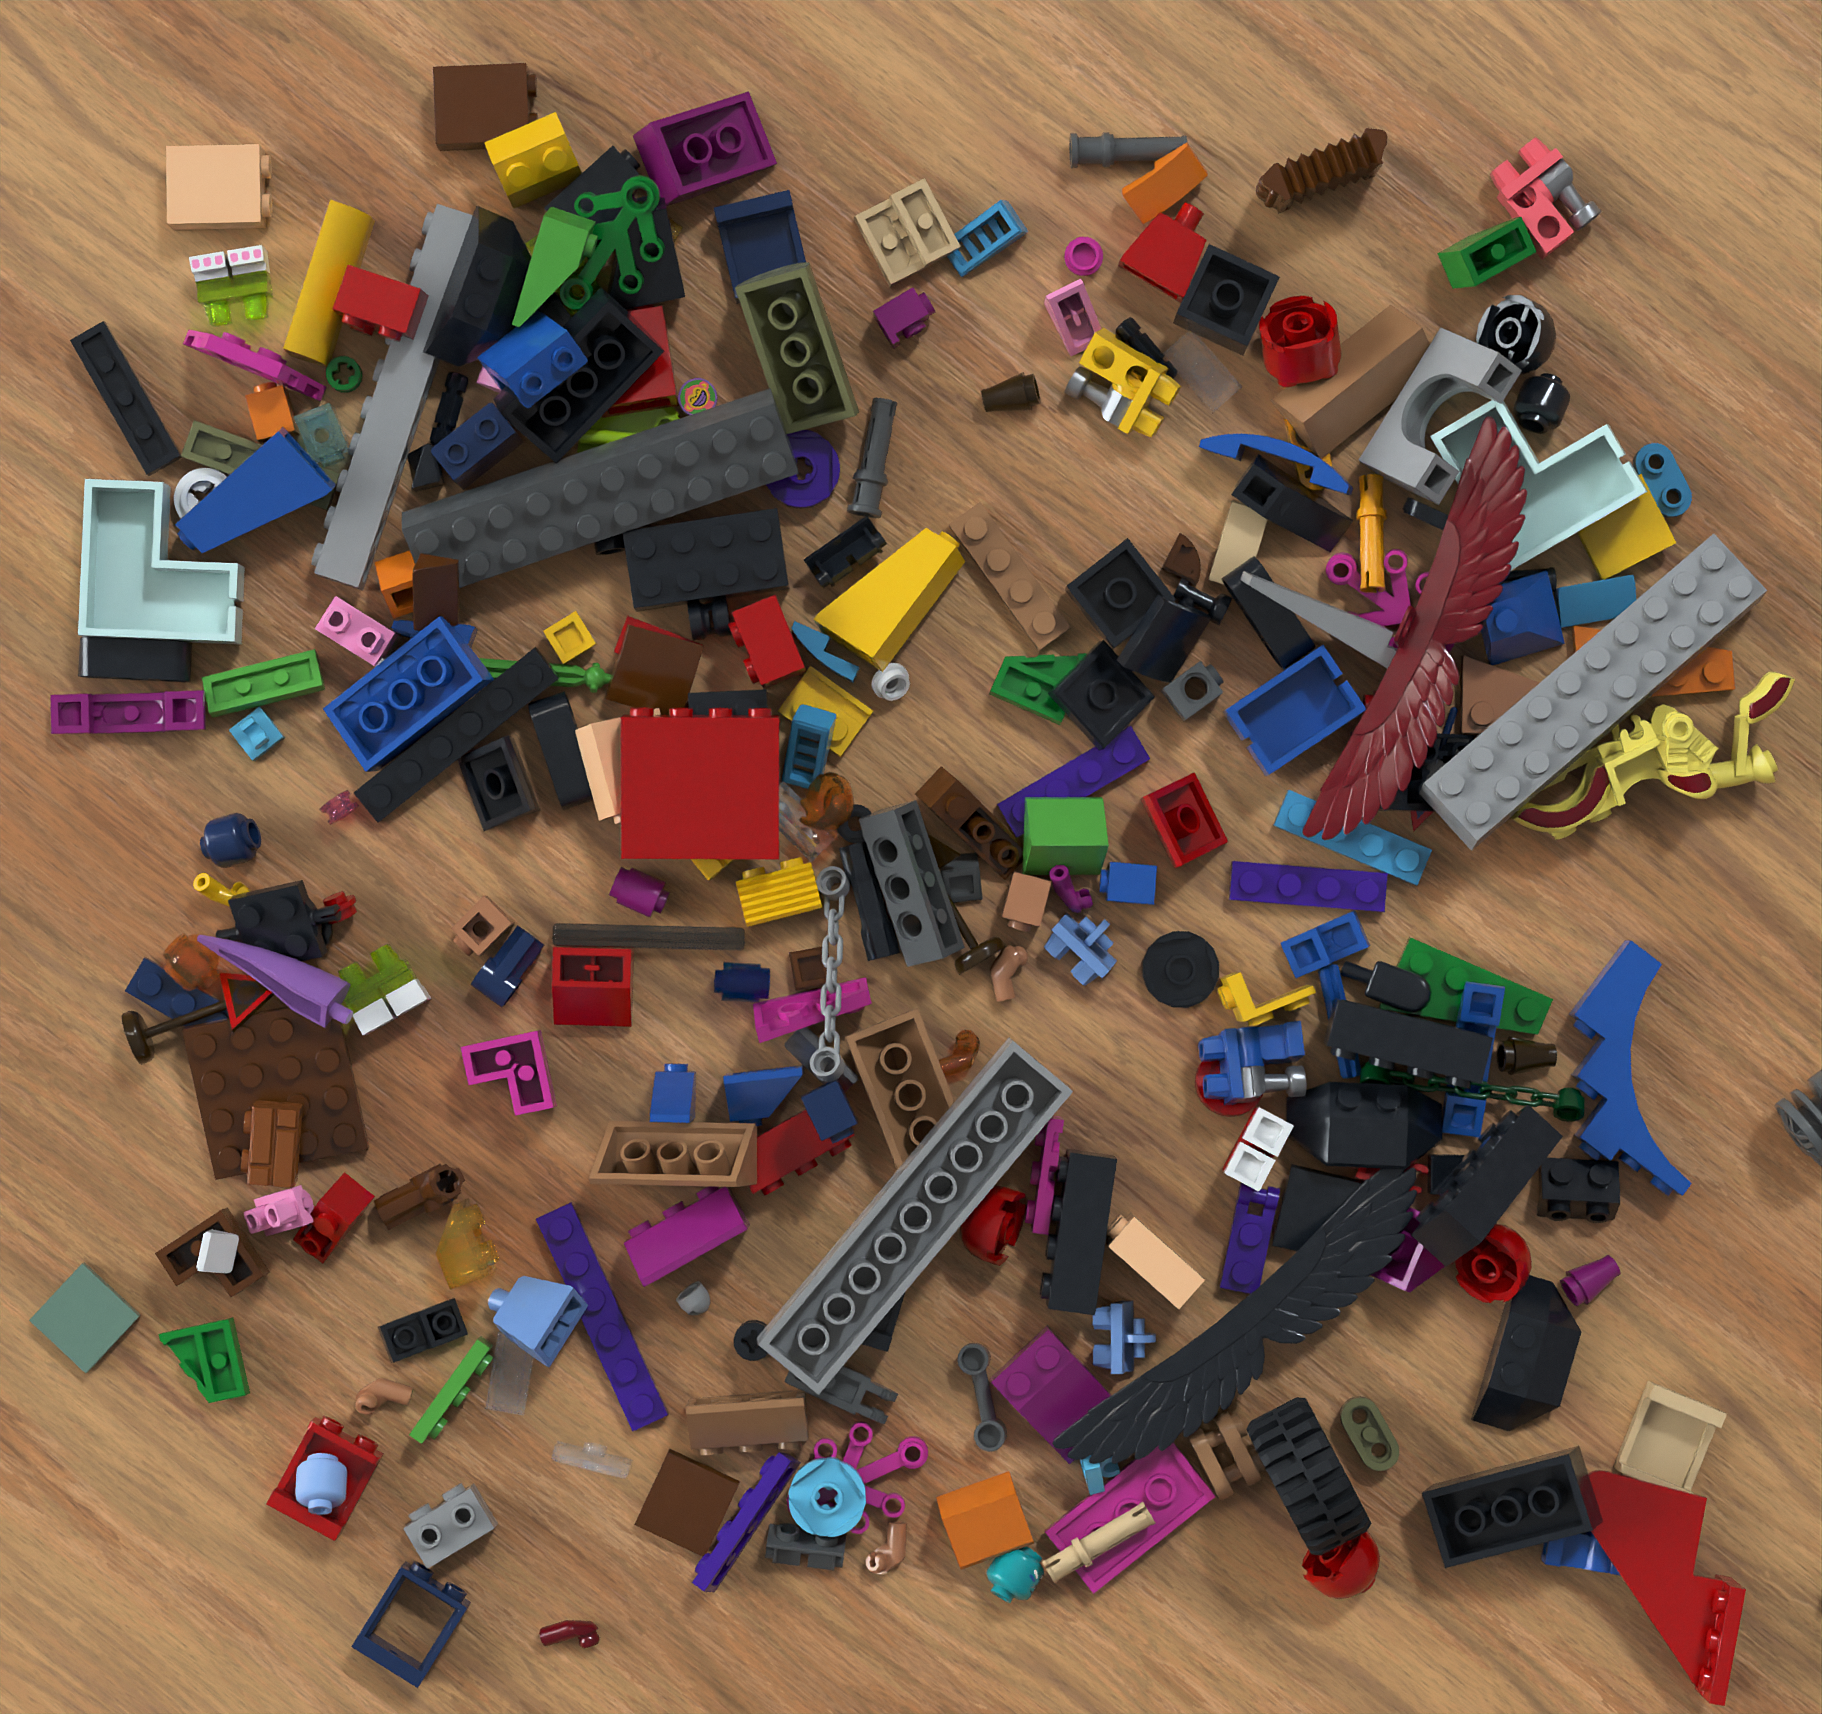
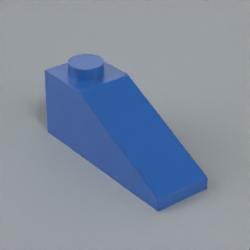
M664 1064V1071L655 1072L650 1122L690 1123L695 1119L696 1071H688V1064Z

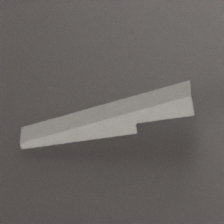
M1243 571L1241 581L1388 669L1397 651V648L1388 645L1393 635L1391 630Z

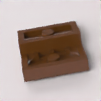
M627 625L605 699L631 707L659 708L661 715H669V708H685L688 693H690L704 646Z
M669 1449L634 1525L703 1557L713 1542L740 1481Z

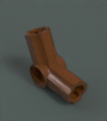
M440 1163L409 1179V1183L381 1195L380 1198L374 1200V1204L382 1222L390 1230L425 1211L428 1214L457 1199V1196L461 1194V1186L465 1179L459 1168L454 1169L447 1164L441 1165Z

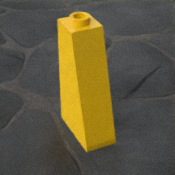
M925 528L821 610L813 620L823 634L829 636L833 641L883 672L965 563L964 558L957 549L960 544L943 531L937 535L928 528Z

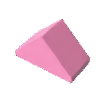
M1079 279L1045 296L1044 305L1070 356L1086 350L1094 333L1100 330L1101 327L1083 281Z

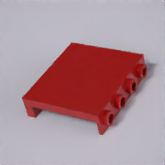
M630 708V715H623L621 717V859L779 860L780 715H772L771 708H748V715H732V708H709V715H693V708H669V715H654V708Z

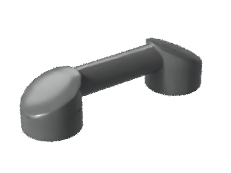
M969 1343L960 1350L958 1365L963 1372L972 1376L981 1417V1423L974 1432V1440L980 1449L992 1452L998 1450L1004 1444L1007 1437V1429L1002 1420L996 1418L986 1372V1368L991 1361L990 1352L982 1344Z

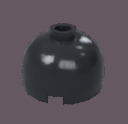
M1507 295L1502 297L1506 300L1501 301L1497 306L1492 304L1484 312L1478 324L1476 342L1499 352L1522 370L1520 375H1524L1540 368L1549 359L1556 342L1555 324L1547 309L1522 295Z

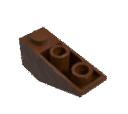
M942 766L915 793L940 820L1004 880L1023 862V843Z

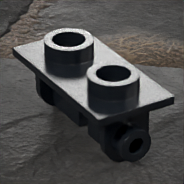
M865 516L806 557L804 562L823 589L829 584L833 587L835 586L834 583L853 571L851 565L856 562L862 565L877 553L881 554L883 552L881 548L887 545V543L869 517Z

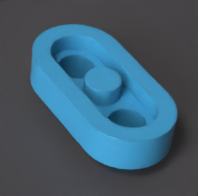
M1651 443L1642 447L1635 454L1633 467L1638 475L1642 474L1663 517L1673 518L1683 514L1691 504L1692 493L1673 454L1666 446L1659 443ZM1650 456L1660 458L1661 467L1659 469H1653L1649 466L1648 460ZM1669 490H1674L1678 493L1679 500L1676 504H1671L1667 501L1666 494Z

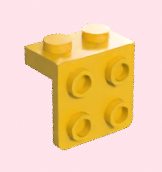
M1233 972L1221 977L1220 980L1223 986L1217 988L1225 1010L1232 1009L1236 1020L1240 1022L1247 1021L1249 1026H1255L1274 1018L1272 1011L1282 1006L1285 1011H1292L1311 1003L1308 996L1316 993L1313 985H1305L1254 1006L1241 972Z

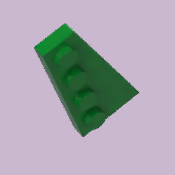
M1409 937L1396 967L1425 978L1431 987V1000L1427 1007L1415 1013L1405 1012L1380 1003L1379 1008L1457 1021L1466 981L1504 986L1505 992L1500 1022L1496 1028L1538 1035L1553 999Z

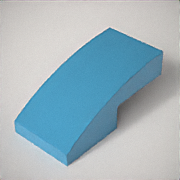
M794 621L791 629L805 649L826 668L854 683L860 667L825 652L831 638Z

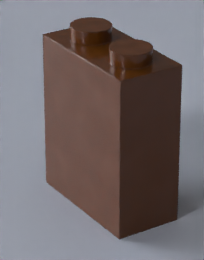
M526 63L433 67L436 145L440 151L486 149L485 142L538 120V113H531V98L537 97L536 74H530Z

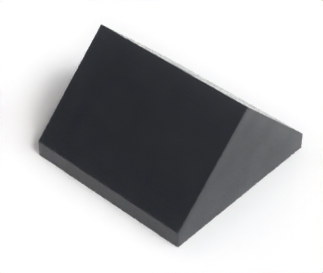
M509 735L502 737L457 759L483 831L540 811L513 737Z

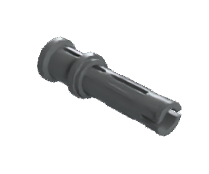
M1103 132L1102 136L1078 137L1076 133H1070V168H1077L1079 164H1102L1103 167H1110V165H1114V161L1158 160L1183 144L1188 143L1187 136L1114 138L1113 134H1109V132Z
M873 398L861 467L853 475V479L856 481L852 504L847 507V512L863 517L868 516L869 518H881L882 511L879 510L882 489L888 483L884 470L893 420L898 404L895 401Z

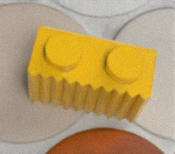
M802 857L779 862L781 870L766 874L764 867L742 872L743 880L736 881V887L746 926L750 927L823 908L812 863L804 864Z

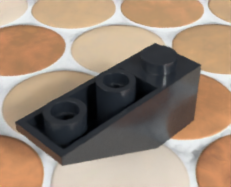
M1260 454L1255 457L1239 479L1231 494L1262 517L1329 552L1332 551L1353 522L1348 516Z

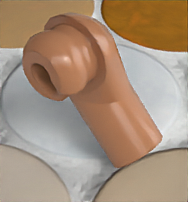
M888 1522L887 1542L866 1557L865 1564L871 1573L885 1574L904 1560L906 1551V1522Z

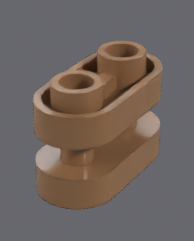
M1227 1410L1214 1417L1217 1429L1204 1435L1201 1427H1199L1196 1432L1188 1436L1220 1501L1234 1495L1230 1486L1231 1482L1243 1477L1248 1487L1262 1481L1259 1473L1266 1470L1256 1449L1248 1452L1242 1440L1248 1433L1238 1414L1230 1417ZM1226 1442L1236 1463L1222 1469L1212 1448Z

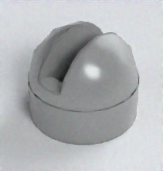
M697 1281L684 1289L676 1298V1302L689 1315H699L708 1310L710 1296L704 1285Z

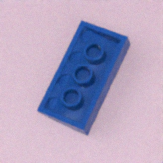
M439 616L324 707L323 710L365 772L379 771L491 683L494 678L457 631L442 616Z

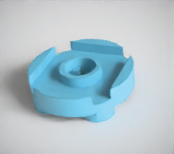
M836 1457L818 1458L806 1463L794 1475L789 1488V1509L793 1519L803 1530L814 1535L837 1537L847 1533L859 1522L866 1505V1489L862 1477L853 1466ZM823 1487L827 1490L834 1488L838 1493L834 1497L837 1504L833 1507H830L827 1503L820 1506L817 1502L821 1496L818 1490Z

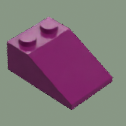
M749 91L650 122L633 135L647 174L657 184L660 198H665L666 206L694 198L777 164Z
M1048 1325L990 1378L991 1383L1069 1465L1075 1460L1067 1456L1073 1447L1065 1449L1055 1448L1052 1444L1053 1440L1086 1415L1088 1410L1111 1396L1107 1389Z

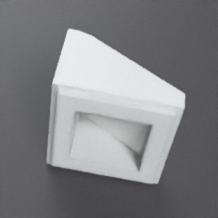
M213 1229L206 1231L202 1238L196 1266L198 1268L197 1271L230 1273L234 1265L239 1236Z

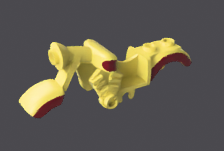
M1768 672L1761 678L1753 690L1740 698L1739 715H1736L1734 718L1731 760L1711 763L1715 752L1719 748L1693 726V721L1687 715L1678 712L1671 706L1662 704L1651 711L1650 723L1646 720H1641L1638 715H1631L1630 719L1634 724V728L1630 733L1626 729L1620 731L1619 725L1611 730L1612 741L1600 743L1590 748L1544 788L1546 789L1565 780L1568 772L1586 764L1580 784L1568 798L1551 805H1538L1528 802L1510 818L1532 830L1548 832L1554 836L1555 840L1574 833L1577 830L1576 826L1587 820L1593 823L1611 815V808L1626 803L1623 796L1624 793L1633 784L1643 779H1660L1669 788L1695 799H1707L1712 797L1717 789L1733 787L1752 781L1766 784L1775 783L1773 773L1778 771V768L1769 750L1762 752L1760 747L1755 744L1750 749L1749 755H1747L1749 724L1757 723L1775 712L1787 699L1795 678L1777 672Z

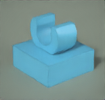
M260 706L229 729L252 761H256L285 738Z
M1092 1454L1085 1459H1080L1090 1495L1105 1491L1102 1476L1114 1477L1120 1474L1118 1463L1113 1464L1111 1461L1113 1456L1095 1464L1089 1462Z

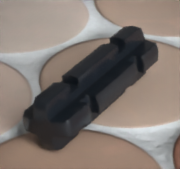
M1131 317L1124 320L1116 328V334L1124 343L1128 341L1129 346L1134 350L1169 368L1166 375L1174 379L1177 375V370L1170 361H1164L1163 357L1165 355L1149 336L1139 331L1141 327Z
M449 372L447 374L444 385L447 389L446 392H442L434 421L437 423V426L432 428L429 439L430 443L434 446L448 436L452 428H456L463 403L461 395L466 392L468 378L463 374Z

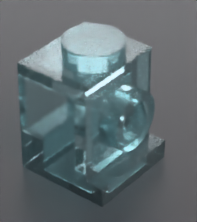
M331 403L294 416L307 452L317 464L321 462L323 467H327L345 459L343 453L348 452L350 445L336 409ZM321 429H326L329 432V438L324 443H319L316 440V433Z

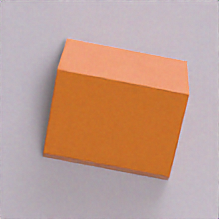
M1009 1471L936 1497L944 1527L961 1570L1035 1544Z

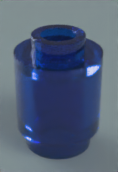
M723 962L722 970L715 969L714 993H721V1001L759 1002V999H769L770 968H761L760 964Z

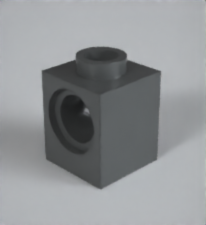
M1200 661L1165 686L1161 692L1184 722L1223 693L1219 686L1224 681L1211 664L1205 667ZM1196 678L1204 683L1206 692L1202 699L1193 700L1186 695L1184 686L1187 680Z

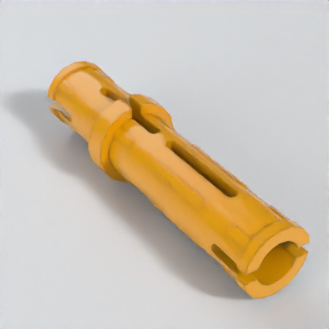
M1367 474V480L1365 475H1361L1358 478L1360 509L1356 510V520L1360 522V591L1364 593H1377L1376 588H1378L1379 592L1385 591L1383 529L1384 521L1387 520V510L1383 508L1384 477L1378 474Z

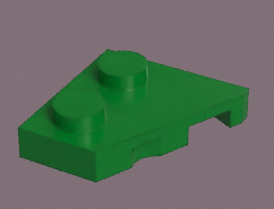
M1078 653L1077 656L1038 655L1037 657L1030 658L1025 656H1005L989 695L1060 725L1065 712L1047 693L1086 653Z
M233 1317L158 1334L164 1346L168 1345L181 1361L179 1365L187 1376L196 1381L198 1390L208 1403L250 1394Z

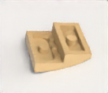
M925 178L890 195L889 199L854 217L889 287L922 271L961 247Z

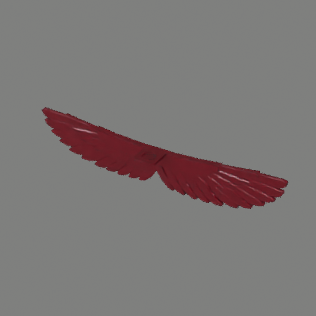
M1487 416L1484 419L1470 456L1465 461L1438 550L1416 608L1408 606L1395 635L1394 642L1398 646L1396 654L1371 703L1320 789L1321 793L1303 828V835L1307 838L1313 837L1323 830V840L1333 839L1341 832L1342 828L1343 833L1348 835L1357 828L1362 819L1365 825H1369L1377 815L1380 806H1382L1384 811L1388 810L1393 804L1398 790L1400 789L1404 792L1407 789L1411 780L1414 763L1420 769L1425 762L1428 753L1427 745L1430 748L1433 747L1437 738L1436 724L1439 727L1444 725V702L1447 706L1452 704L1454 695L1452 684L1454 686L1459 685V673L1455 661L1445 646L1464 642L1477 636L1482 631L1483 625L1479 623L1486 620L1493 611V606L1486 605L1492 603L1503 591V586L1499 584L1508 577L1512 568L1508 563L1516 556L1519 547L1518 541H1512L1520 532L1526 519L1525 515L1520 514L1526 504L1528 492L1526 489L1520 490L1524 482L1525 468L1523 466L1517 468L1520 459L1519 448L1517 445H1514L1510 449L1512 439L1507 427H1502L1497 435V425L1493 417Z

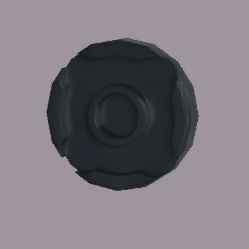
M1172 931L1158 937L1148 947L1142 961V978L1147 990L1159 1002L1173 1008H1189L1203 1002L1214 990L1219 979V960L1214 948L1203 937L1189 931Z

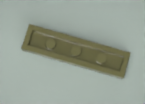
M194 420L181 457L230 475L262 445ZM320 466L337 486L340 473ZM336 486L326 496L309 504L328 511L336 492Z

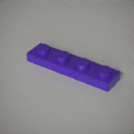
M1129 726L1122 730L1104 749L1098 750L1096 746L998 803L997 806L1014 835L1019 837L1024 834L1025 797H1087L1150 760V757L1133 728Z
M1232 861L1229 900L1385 912L1388 873Z
M778 1452L776 1457L772 1455L767 1459L760 1470L762 1478L754 1489L749 1488L740 1499L738 1507L741 1510L733 1522L731 1520L727 1521L720 1529L716 1537L719 1543L711 1554L706 1553L698 1562L695 1568L697 1576L692 1582L695 1586L704 1592H715L801 1464L800 1461L790 1454Z

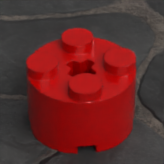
M1293 296L1274 303L1270 307V313L1265 318L1262 315L1259 321V331L1264 365L1267 371L1277 379L1279 385L1288 388L1296 386L1298 383L1331 378L1337 374L1338 364L1341 359V345L1337 314L1329 303L1324 301L1323 306L1314 303L1313 297Z

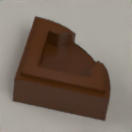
M1179 533L1162 569L1180 578H1184L1196 586L1201 573L1199 555L1193 543L1185 535Z

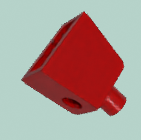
M1184 202L1174 220L1159 212L1122 255L1118 266L1182 303L1206 243L1204 237L1194 232L1204 213Z

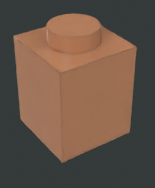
M1013 872L1001 916L1009 919L1007 927L1030 932L1032 925L1040 927L1052 881Z

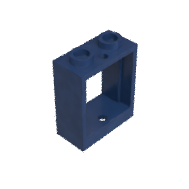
M405 1561L351 1647L418 1688L471 1602L465 1599L467 1593L451 1582L443 1585L433 1579V1571L429 1568L427 1569L425 1565L416 1561L411 1565ZM406 1578L455 1608V1611L422 1663L373 1633Z

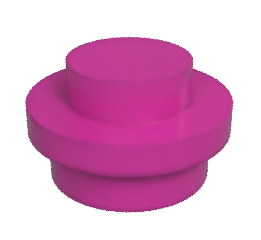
M1078 237L1072 240L1066 247L1064 254L1065 264L1072 273L1079 276H1089L1095 273L1102 264V248L1092 238Z

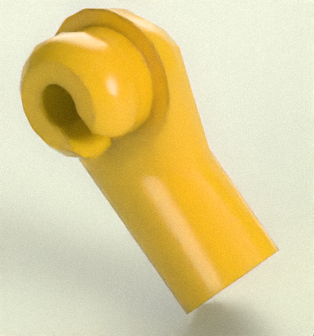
M206 873L199 874L193 883L195 890L214 902L230 907L228 900L233 895L251 892L242 882H235L232 888L228 889Z

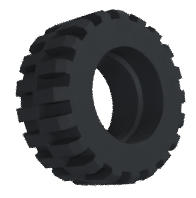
M1296 1397L1249 1423L1246 1429L1290 1517L1312 1555H1323L1367 1532L1372 1523L1306 1398Z

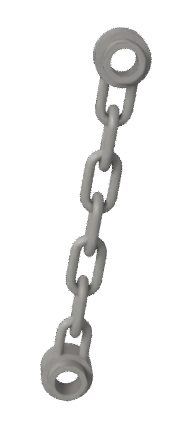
M836 866L823 869L816 880L818 890L824 896V916L828 920V935L823 939L822 963L827 968L826 983L821 988L820 1010L825 1016V1031L820 1035L819 1049L811 1056L810 1068L817 1078L824 1082L837 1080L842 1075L845 1067L844 1060L840 1056V1036L835 1031L836 1015L841 1009L842 995L841 986L837 983V967L840 966L843 959V938L838 934L839 919L844 914L845 897L850 890V882L845 872ZM835 883H841L839 888L831 891V887ZM839 900L838 913L834 908L829 911L830 901ZM829 942L832 946L837 944V960L832 956L828 958ZM827 989L831 994L836 992L835 1009L832 1005L826 1006ZM825 1038L830 1043L834 1041V1049L825 1047ZM829 1063H835L831 1071L824 1072L825 1067Z

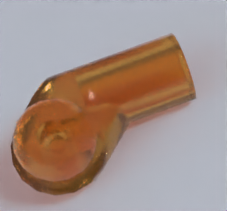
M960 1031L955 1038L956 1042L951 1055L939 1059L945 1077L967 1071L973 1066L980 1049L979 1038L973 1031Z

